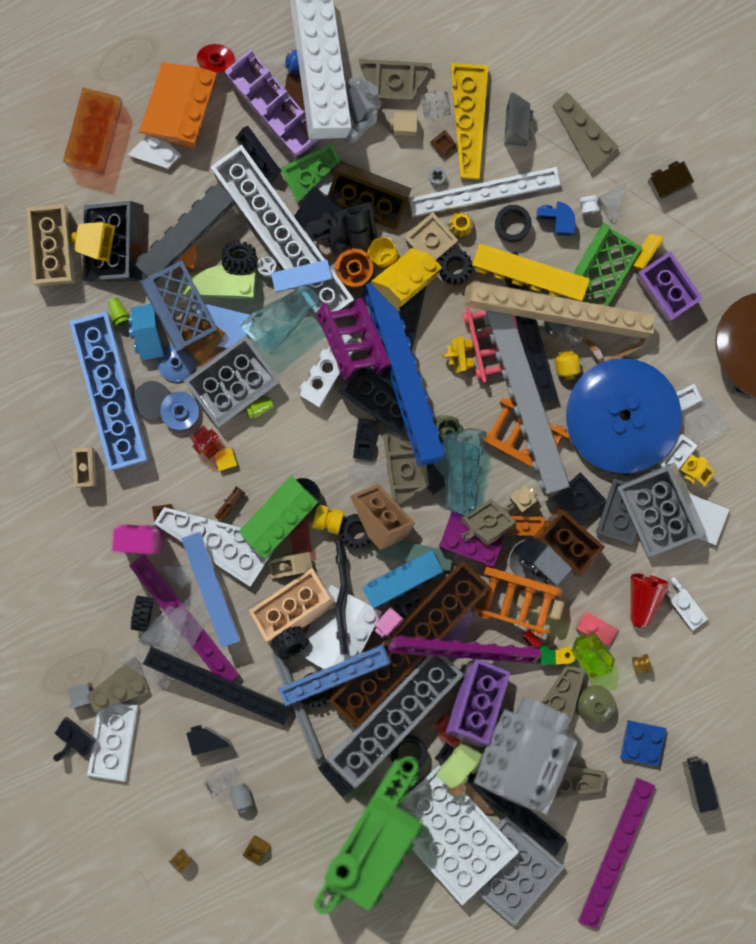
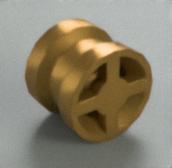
M643 654L642 657H632L636 676L642 672H652L648 654Z
M182 848L169 863L175 865L177 871L181 873L193 859L188 857Z

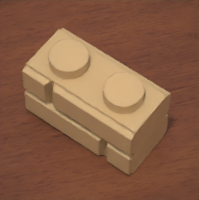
M91 447L72 449V456L74 457V487H97L95 449Z

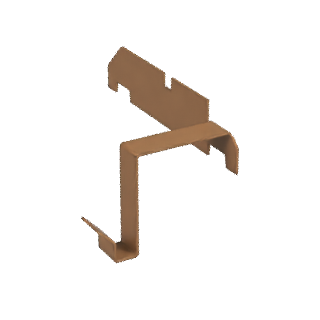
M590 336L584 338L585 345L594 352L599 364L605 362L600 349L590 340ZM640 339V342L630 345L608 360L621 359L624 355L631 354L643 346L645 339Z
M468 782L465 784L461 783L453 788L448 787L447 792L451 796L456 794L459 797L463 792H466L484 813L491 814L494 812L485 806L487 803Z

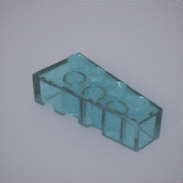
M466 428L444 435L446 510L462 514L476 510L479 491L477 478L482 470V467L479 466L480 455H484L485 448L482 447V440L486 438L487 431Z

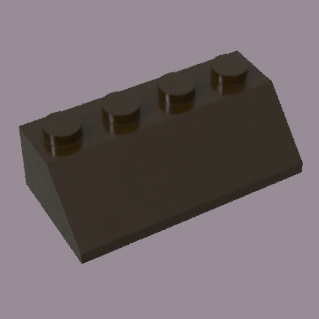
M340 161L327 196L342 206L344 210L370 202L375 222L396 230L412 188Z

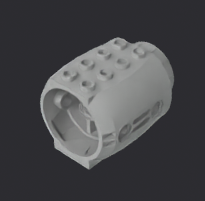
M522 697L515 714L507 710L503 711L492 733L490 743L485 748L474 783L526 807L547 814L577 743L576 740L565 736L572 717L532 699Z

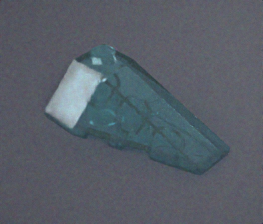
M306 284L264 308L254 311L240 327L266 353L272 354L321 298Z

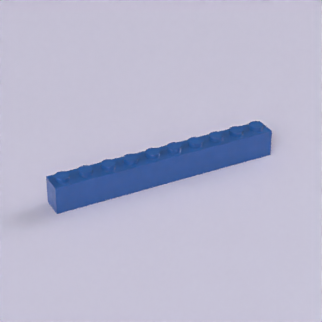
M368 282L363 288V294L371 319L391 363L387 368L417 466L440 462L445 454V449L438 438L439 430L433 422V411L427 404V392L425 389L423 390L421 385L422 377L420 372H417L415 366L416 358L410 350L411 343L404 331L405 323L399 316L400 309L396 310L371 282Z

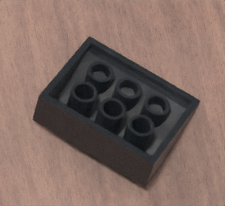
M133 201L84 205L83 224L102 222L114 225L115 230L109 262L94 259L83 254L82 281L131 282L142 280L143 273L135 264L138 257L143 254V204Z

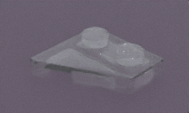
M169 605L147 631L142 634L141 639L177 649L188 611Z

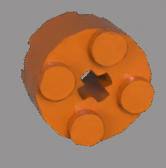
M353 248L340 254L336 260L335 271L337 277L346 288L357 290L364 288L365 284L371 281L374 266L368 253L361 249ZM356 265L359 271L352 273L350 267L353 268Z

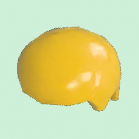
M381 237L375 239L370 244L368 255L375 266L386 268L397 260L398 249L392 239Z

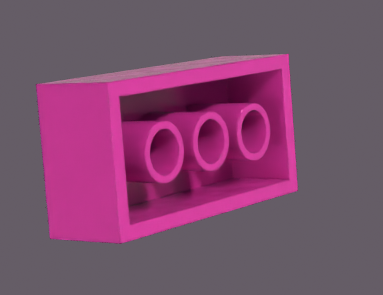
M119 524V528H113L112 552L162 553L163 530H158V526Z

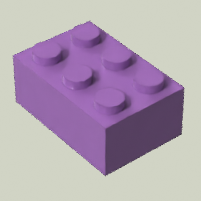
M671 251L636 275V278L667 323L703 299Z

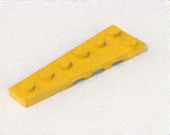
M451 63L460 178L479 180L488 66Z

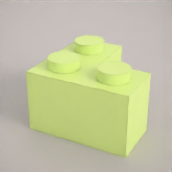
M461 740L455 747L452 755L439 768L436 776L450 788L461 783L465 784L469 773L474 774L478 770L485 748H479Z

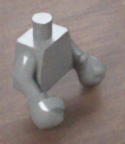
M350 78L345 81L349 112L355 125L351 127L347 138L342 139L350 144L355 143L364 134L365 130L376 123L378 110L381 107L378 87L373 85L371 81L364 82L358 78Z

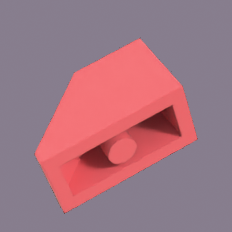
M585 611L575 627L610 646L618 631L617 628Z

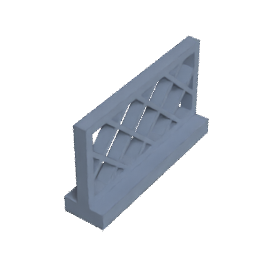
M182 260L139 281L176 351L217 330ZM179 266L183 271L181 280L171 277L173 269ZM159 276L167 278L164 289L156 287L153 279ZM170 279L180 282L177 294L167 291ZM183 284L191 287L190 298L180 295ZM165 293L176 295L173 307L165 304ZM179 297L189 300L186 311L175 308ZM192 301L200 304L199 315L189 312ZM174 310L185 313L182 324L174 322L172 318ZM188 314L198 317L195 328L184 325ZM200 319L208 320L211 328L205 331L197 329ZM183 327L194 330L192 338L184 341L181 335Z

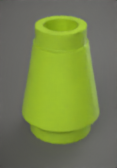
M118 297L110 299L108 304L112 323L116 327L127 325L129 323V313Z
M270 397L256 399L244 409L249 419H255L273 408V403Z

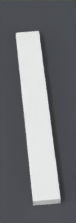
M557 167L413 197L409 198L408 202L411 216L416 218L430 215L432 212L439 213L560 187L561 183Z

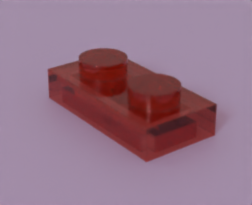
M307 514L290 532L293 554L312 552Z

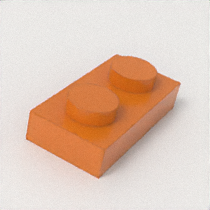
M510 516L516 521V527L505 535L534 536L545 523V517Z

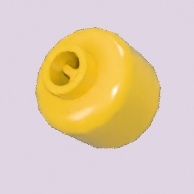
M574 351L558 353L559 356L555 358L557 375L564 377V380L574 379L575 375L581 371L579 355L575 354Z

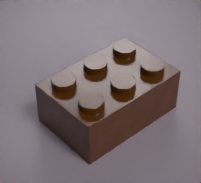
M556 509L533 536V538L549 545L572 568L570 572L574 576H582L605 548L603 544L563 509Z

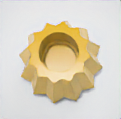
M462 211L459 214L454 213V216L450 217V222L448 223L450 232L459 238L467 237L475 226L472 223L473 218H470L469 214H464Z

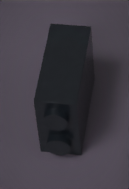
M698 756L687 758V761L682 762L693 808L699 813L719 809L708 762L698 758Z

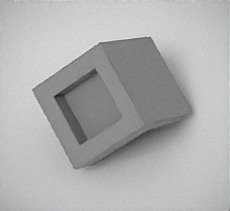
M91 683L68 689L71 700L70 708L90 703L87 694L92 691Z

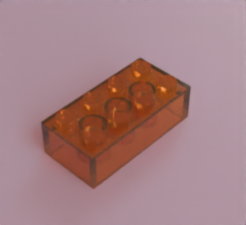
M82 87L63 159L67 166L104 175L123 104L119 96Z

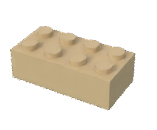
M59 204L26 208L33 285L45 287L75 284L72 244L69 239L71 234L69 210L67 206Z

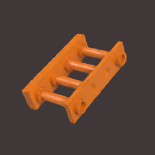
M502 398L499 403L504 405L492 430L488 431V433L483 432L479 440L533 469L532 462H534V459L531 458L532 454L529 455L527 448L525 447L521 452L514 449V443L521 432L519 425H522L520 418L508 440H505L504 443L498 440V433L510 411H514L513 407L516 406L514 400ZM549 424L551 432L555 433L553 438L556 447L561 437L564 439L569 438L570 435L566 433L567 429L559 425L554 427Z
M486 566L484 574L490 575L489 585L491 588L486 593L482 609L476 607L473 609V611L478 612V617L489 619L490 616L531 628L533 629L532 633L541 636L544 633L550 634L551 630L544 628L552 598L554 599L555 595L561 597L563 589ZM500 579L507 581L508 588L501 612L496 614L489 610L497 583L500 582ZM520 584L526 586V594L519 618L516 620L507 616L515 588H518ZM540 590L544 592L543 596L545 597L537 624L532 625L526 623V618L533 594Z

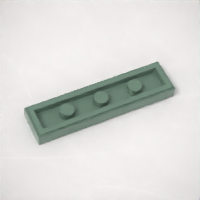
M400 541L383 550L377 547L375 554L409 562L434 550L443 569L450 571L454 552Z

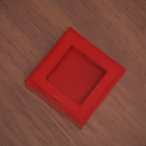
M530 629L525 630L521 634V637L533 649L538 648L542 644Z

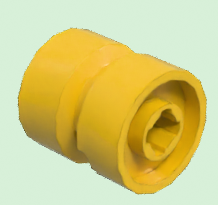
M318 504L312 528L322 531L327 528L328 532L338 535L344 511L335 508L330 511L328 506Z

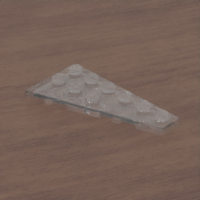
M221 587L222 592H223V595H224V593L226 592V589H224L223 587ZM200 589L117 660L167 690L174 678L143 665V661L150 646L183 660L186 659L210 619Z

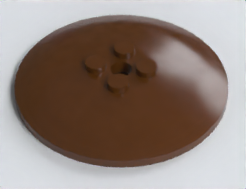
M756 293L740 298L725 311L717 326L715 347L718 361L729 380L742 392L755 399Z

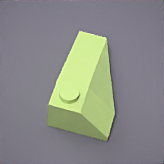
M257 262L254 270H250L248 274L244 272V275L240 273L234 275V272L230 274L228 270H224L222 265L189 273L200 296L255 300ZM183 284L180 295L191 296V287Z

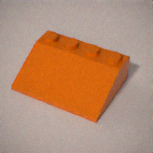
M162 62L139 133L194 150L217 81V73L200 67Z

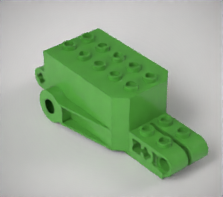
M407 756L403 759L398 758L395 760L340 852L330 863L328 871L324 876L325 884L314 901V907L318 913H329L335 906L339 907L346 897L368 911L372 906L377 907L384 896L381 893L382 890H387L394 879L391 875L393 872L397 873L404 863L402 857L404 854L408 856L415 845L412 843L413 839H418L425 828L422 825L424 820L399 805L407 798L409 793L406 790L408 787L412 788L419 778L416 774L419 771L420 763L416 757ZM406 761L413 764L412 771L405 769L404 764ZM398 779L402 780L401 785L403 786L398 787L396 790L389 789L396 786L397 783L395 781ZM328 895L332 896V897L328 900L327 905H325V904H324V902H325L324 899H325Z

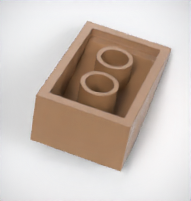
M379 484L357 492L350 497L368 537L380 550L406 539L415 525V522Z

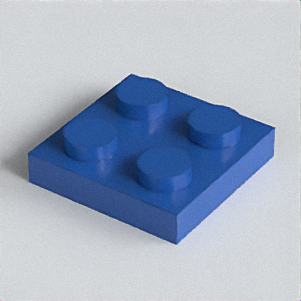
M627 720L620 758L659 766L666 728Z

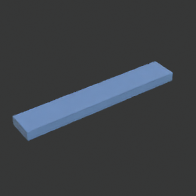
M199 531L181 538L221 648L239 642V635L201 532Z
M380 645L279 687L278 691L285 706H289L388 665L391 661L384 645Z

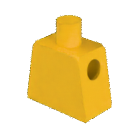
M102 222L80 224L77 232H72L69 239L71 243L75 244L74 249L76 252L109 262L115 226Z

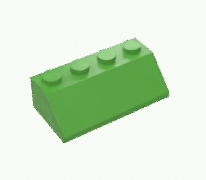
M291 475L239 530V533L265 559L319 501Z

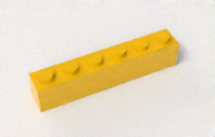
M479 243L472 266L476 268L475 271L486 275L489 272L494 274L493 277L504 281L507 278L512 280V284L521 287L523 284L529 285L530 289L541 293V290L549 292V296H562L581 302L584 300L590 282L589 278Z

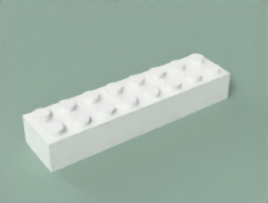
M290 0L309 139L347 138L351 129V121L333 0Z

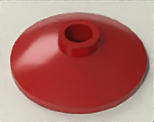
M220 44L206 45L197 53L198 65L217 74L224 73L235 62L233 52L228 47Z

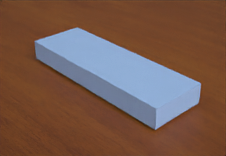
M328 260L271 273L276 293L332 279Z

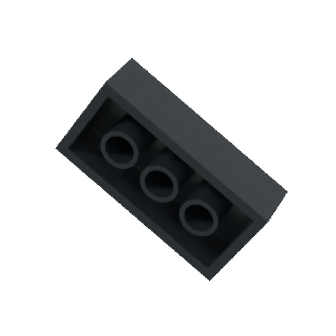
M371 367L355 369L340 389L339 394L402 438L406 428L391 381L381 374L376 375L375 370Z

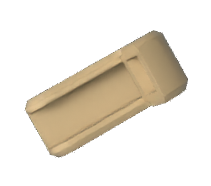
M524 589L520 590L516 604L517 608L520 609L526 594ZM534 593L529 611L540 614L545 596ZM552 598L547 617L559 620L565 605L564 602Z

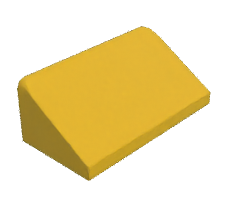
M649 234L641 245L642 248L631 266L639 272L642 271L663 242L664 237Z

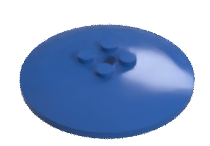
M613 359L594 366L577 381L567 402L566 425L572 443L588 462L608 472L634 473L655 465L671 450L680 431L681 406L673 385L658 369L639 360ZM622 410H627L630 413L629 420L624 421L620 418Z

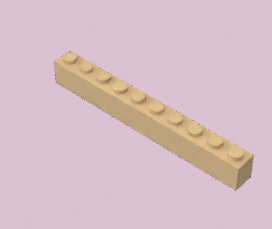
M474 281L465 290L464 306L642 339L654 334L655 315Z

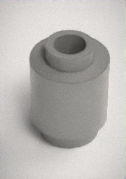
M245 783L230 787V796L234 810H239V813L250 810L253 802L249 788L246 787Z

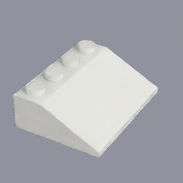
M330 585L329 591L337 602L340 589ZM346 593L343 615L345 630L348 632V654H340L339 640L336 637L338 629L335 607L311 622L306 632L309 643L305 646L304 650H300L301 652L296 654L323 669L359 655L382 611L376 607L372 608L370 604Z

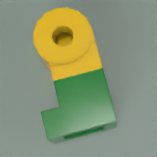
M541 644L538 647L541 651V657L539 658V664L541 665L569 664L576 658L574 649L568 646H563L559 649H548L547 644Z

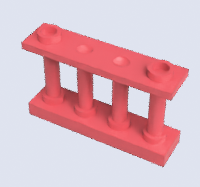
M466 307V313H463V320L465 324H468L478 365V369H475L477 380H481V383L484 384L487 382L486 376L499 374L504 368L503 365L484 369L481 358L495 355V352L498 350L497 347L479 350L477 339L489 337V334L492 332L491 329L475 332L473 321L483 319V315H486L485 310L471 313L470 307ZM512 315L518 331L515 315Z

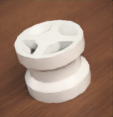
M597 195L579 199V203L582 205L581 215L600 212V207L597 206Z
M262 257L258 261L257 268L263 277H272L271 273L277 272V265L273 258Z

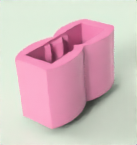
M390 607L376 622L375 626L377 628L375 631L383 638L385 636L390 637L405 619Z

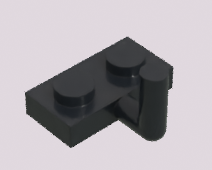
M65 717L54 734L67 744L62 751L53 756V759L56 762L62 760L69 755L73 748L83 756H86L97 739L70 718Z

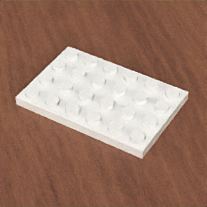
M439 765L399 805L424 820L422 825L425 828L418 839H413L412 843L415 845L412 850L459 903L463 905L515 857L519 851L466 792H463L459 797L456 794L451 796L447 792L449 786L436 776L441 767Z

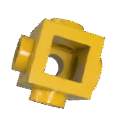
M692 454L680 469L686 475L684 478L692 484L696 482L704 487L716 473L709 465L707 459L702 456L697 458Z

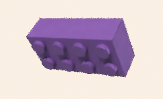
M478 658L469 661L446 734L479 748L488 746L511 672Z

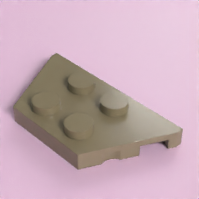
M359 59V65L366 81H371L373 85L378 87V97L380 100L412 102L432 68V63Z
M385 433L383 434L391 496L399 505L429 486L427 466H417L409 441Z

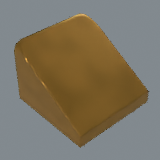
M254 835L242 856L259 865L267 853L270 844Z

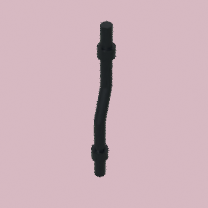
M336 540L337 555L335 559L339 568L341 584L335 606L338 629L336 637L339 640L340 654L346 655L348 654V632L345 630L343 606L348 589L347 555L344 554L343 541Z

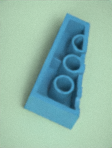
M431 550L366 583L362 588L372 608L382 607L390 603V599L406 595L407 590L411 588L415 590L425 585L424 581L428 579L433 581L441 577V572L444 569L434 550Z

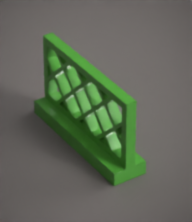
M605 223L598 229L573 274L589 278V269L597 267L599 278L590 280L588 285L590 295H586L583 302L596 304L594 296L604 293L605 303L603 306H608L642 247L614 231ZM611 234L617 238L618 245L609 248L607 239ZM629 245L636 249L632 256L625 257L624 246ZM619 248L622 258L612 261L610 250ZM606 251L609 262L599 264L598 254ZM623 261L625 269L623 272L616 274L613 263ZM610 264L612 275L602 277L600 266ZM613 277L615 282L614 288L606 290L603 279ZM601 281L603 291L593 293L590 283Z

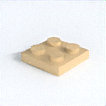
M433 212L404 237L413 249L429 253L436 261L458 242V239Z

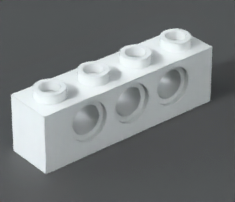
M348 334L341 335L344 345L359 343L358 340ZM330 346L327 350L325 348L322 350L318 357L321 359L317 366L313 365L309 372L311 377L308 382L304 381L298 390L301 392L300 397L318 408L321 407L341 374ZM354 351L348 352L350 358ZM326 363L332 364V372L325 373L322 370L323 365ZM319 379L323 382L321 389L313 388L312 384L315 380Z

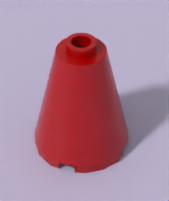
M633 573L631 575L630 621L633 623V626L645 628V626L650 625L669 587L668 581L653 575L643 577V573Z

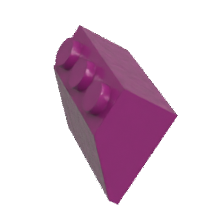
M451 511L438 547L494 567L504 535L488 546L476 536L464 541L461 535L469 530L462 523V517L465 515Z

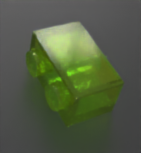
M596 633L575 639L571 652L591 678L611 673L615 658Z

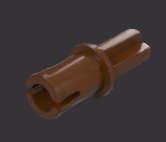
M236 486L228 498L223 500L225 503L215 514V518L223 522L233 508L236 510V505L246 493Z

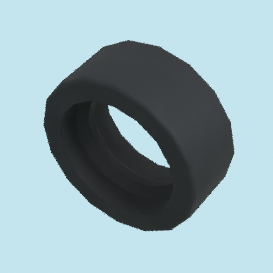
M519 205L503 207L495 219L497 235L507 242L523 240L531 228L529 212ZM517 213L523 218L524 227L520 233L511 235L503 230L502 220L506 214Z
M406 735L391 751V760L394 763L398 759L397 752L402 744L413 743L420 750L418 760L420 770L426 762L427 749L423 741L418 737ZM404 764L407 771L413 770V765Z

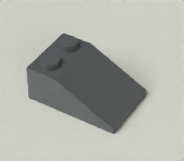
M511 92L506 106L504 144L527 146L528 140H532V129H529V121H533L534 110H530L529 102Z

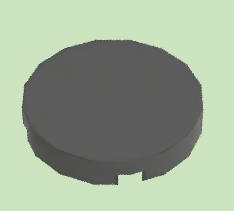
M145 382L134 393V407L145 418H161V404L170 394V391L160 382Z

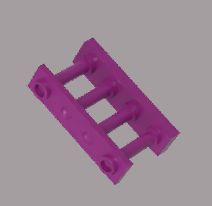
M363 298L356 299L349 309L330 312L328 304H322L316 312L317 320L321 324L343 379H348L357 368L370 366L374 368L376 375L383 374L391 363ZM352 317L355 326L337 328L334 319ZM358 333L362 340L360 343L344 345L341 335ZM366 350L370 359L351 361L348 352Z

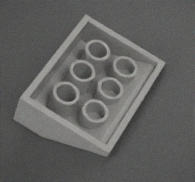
M244 335L187 377L184 382L215 424L220 427L277 385L280 380L248 336Z
M675 462L618 486V490L648 557L700 538L706 533Z

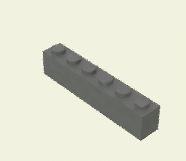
M218 183L215 186L209 187L205 192V196L201 200H196L191 206L192 209L188 213H183L178 218V223L174 227L170 226L160 240L157 239L152 243L151 249L146 254L143 253L138 257L135 264L136 267L146 277H149L175 264L235 205L234 199ZM162 276L153 279L154 283H156Z

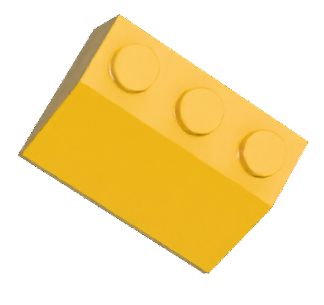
M411 248L374 278L371 284L398 310L438 276L442 267L429 253Z

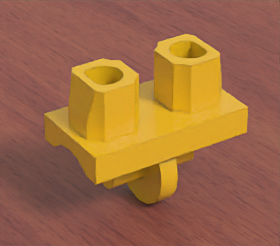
M463 336L451 339V345L447 346L448 353L442 354L443 358H448L449 365H453L454 373L464 372L474 367V359L465 358V351H470L473 348L472 340L464 339Z

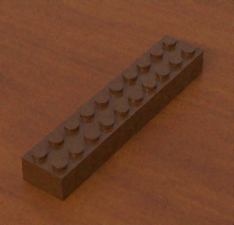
M463 560L382 644L391 663L347 681L331 697L329 702L357 728L426 656L389 652L388 645L397 636H405L410 639L419 637L425 638V640L442 639L491 586Z

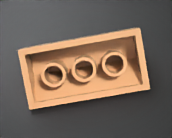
M311 568L250 609L249 612L265 641L271 645V642L274 641L275 637H278L279 633L282 634V631H287L290 627L293 629L294 626L304 628L335 607L336 601L315 570Z

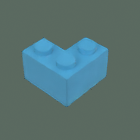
M152 305L132 307L131 316H129V332L131 339L135 338L136 341L134 342L135 353H139L141 361L164 356L163 343L158 327V317Z

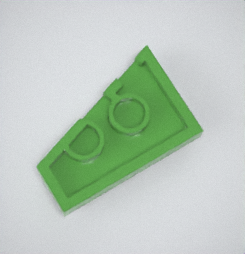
M331 143L280 168L297 203L340 162V158Z

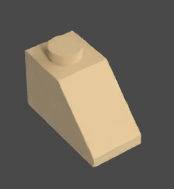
M310 552L268 560L271 579L305 573L312 568Z

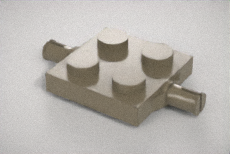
M492 499L486 501L462 517V523L469 529L461 535L462 539L467 541L476 536L488 546L516 527V521L509 515L511 511L516 509V505L510 502V504L502 507L497 505Z

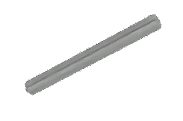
M276 652L273 653L272 657L283 685L294 682L285 658L281 659L277 656ZM302 701L291 704L313 759L318 760L322 758L323 753Z

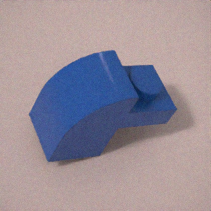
M557 201L555 209L551 205H541V207L537 208V219L554 220L553 235L573 236L575 232V215L567 204Z

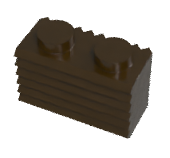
M675 161L669 164L668 169L665 171L659 169L651 173L652 177L648 180L657 201L694 183V179L685 161L681 163Z

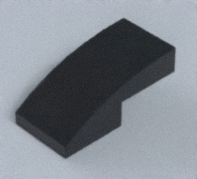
M358 418L353 458L372 460L377 420Z

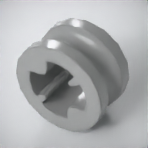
M435 167L430 171L429 181L431 184L439 186L445 182L446 173L444 169ZM440 172L442 174V180H433V173L438 174Z

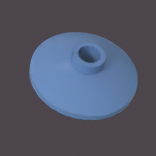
M169 345L163 349L164 356L158 357L157 367L160 374L166 380L182 382L192 375L195 369V358L187 347L176 351L173 345ZM174 359L179 360V364L177 366L172 365V361Z
M174 392L163 400L160 414L167 426L176 430H184L196 422L199 407L196 400L190 394ZM177 407H181L183 409L182 414L176 413Z

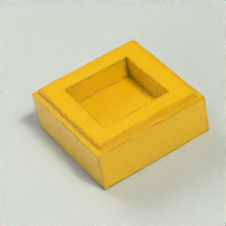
M232 447L213 453L219 471L238 466Z

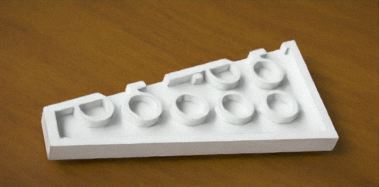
M166 507L163 508L154 522L155 525L181 542V538L200 531L211 561L250 587L274 552L273 550L264 559L239 533L241 527Z

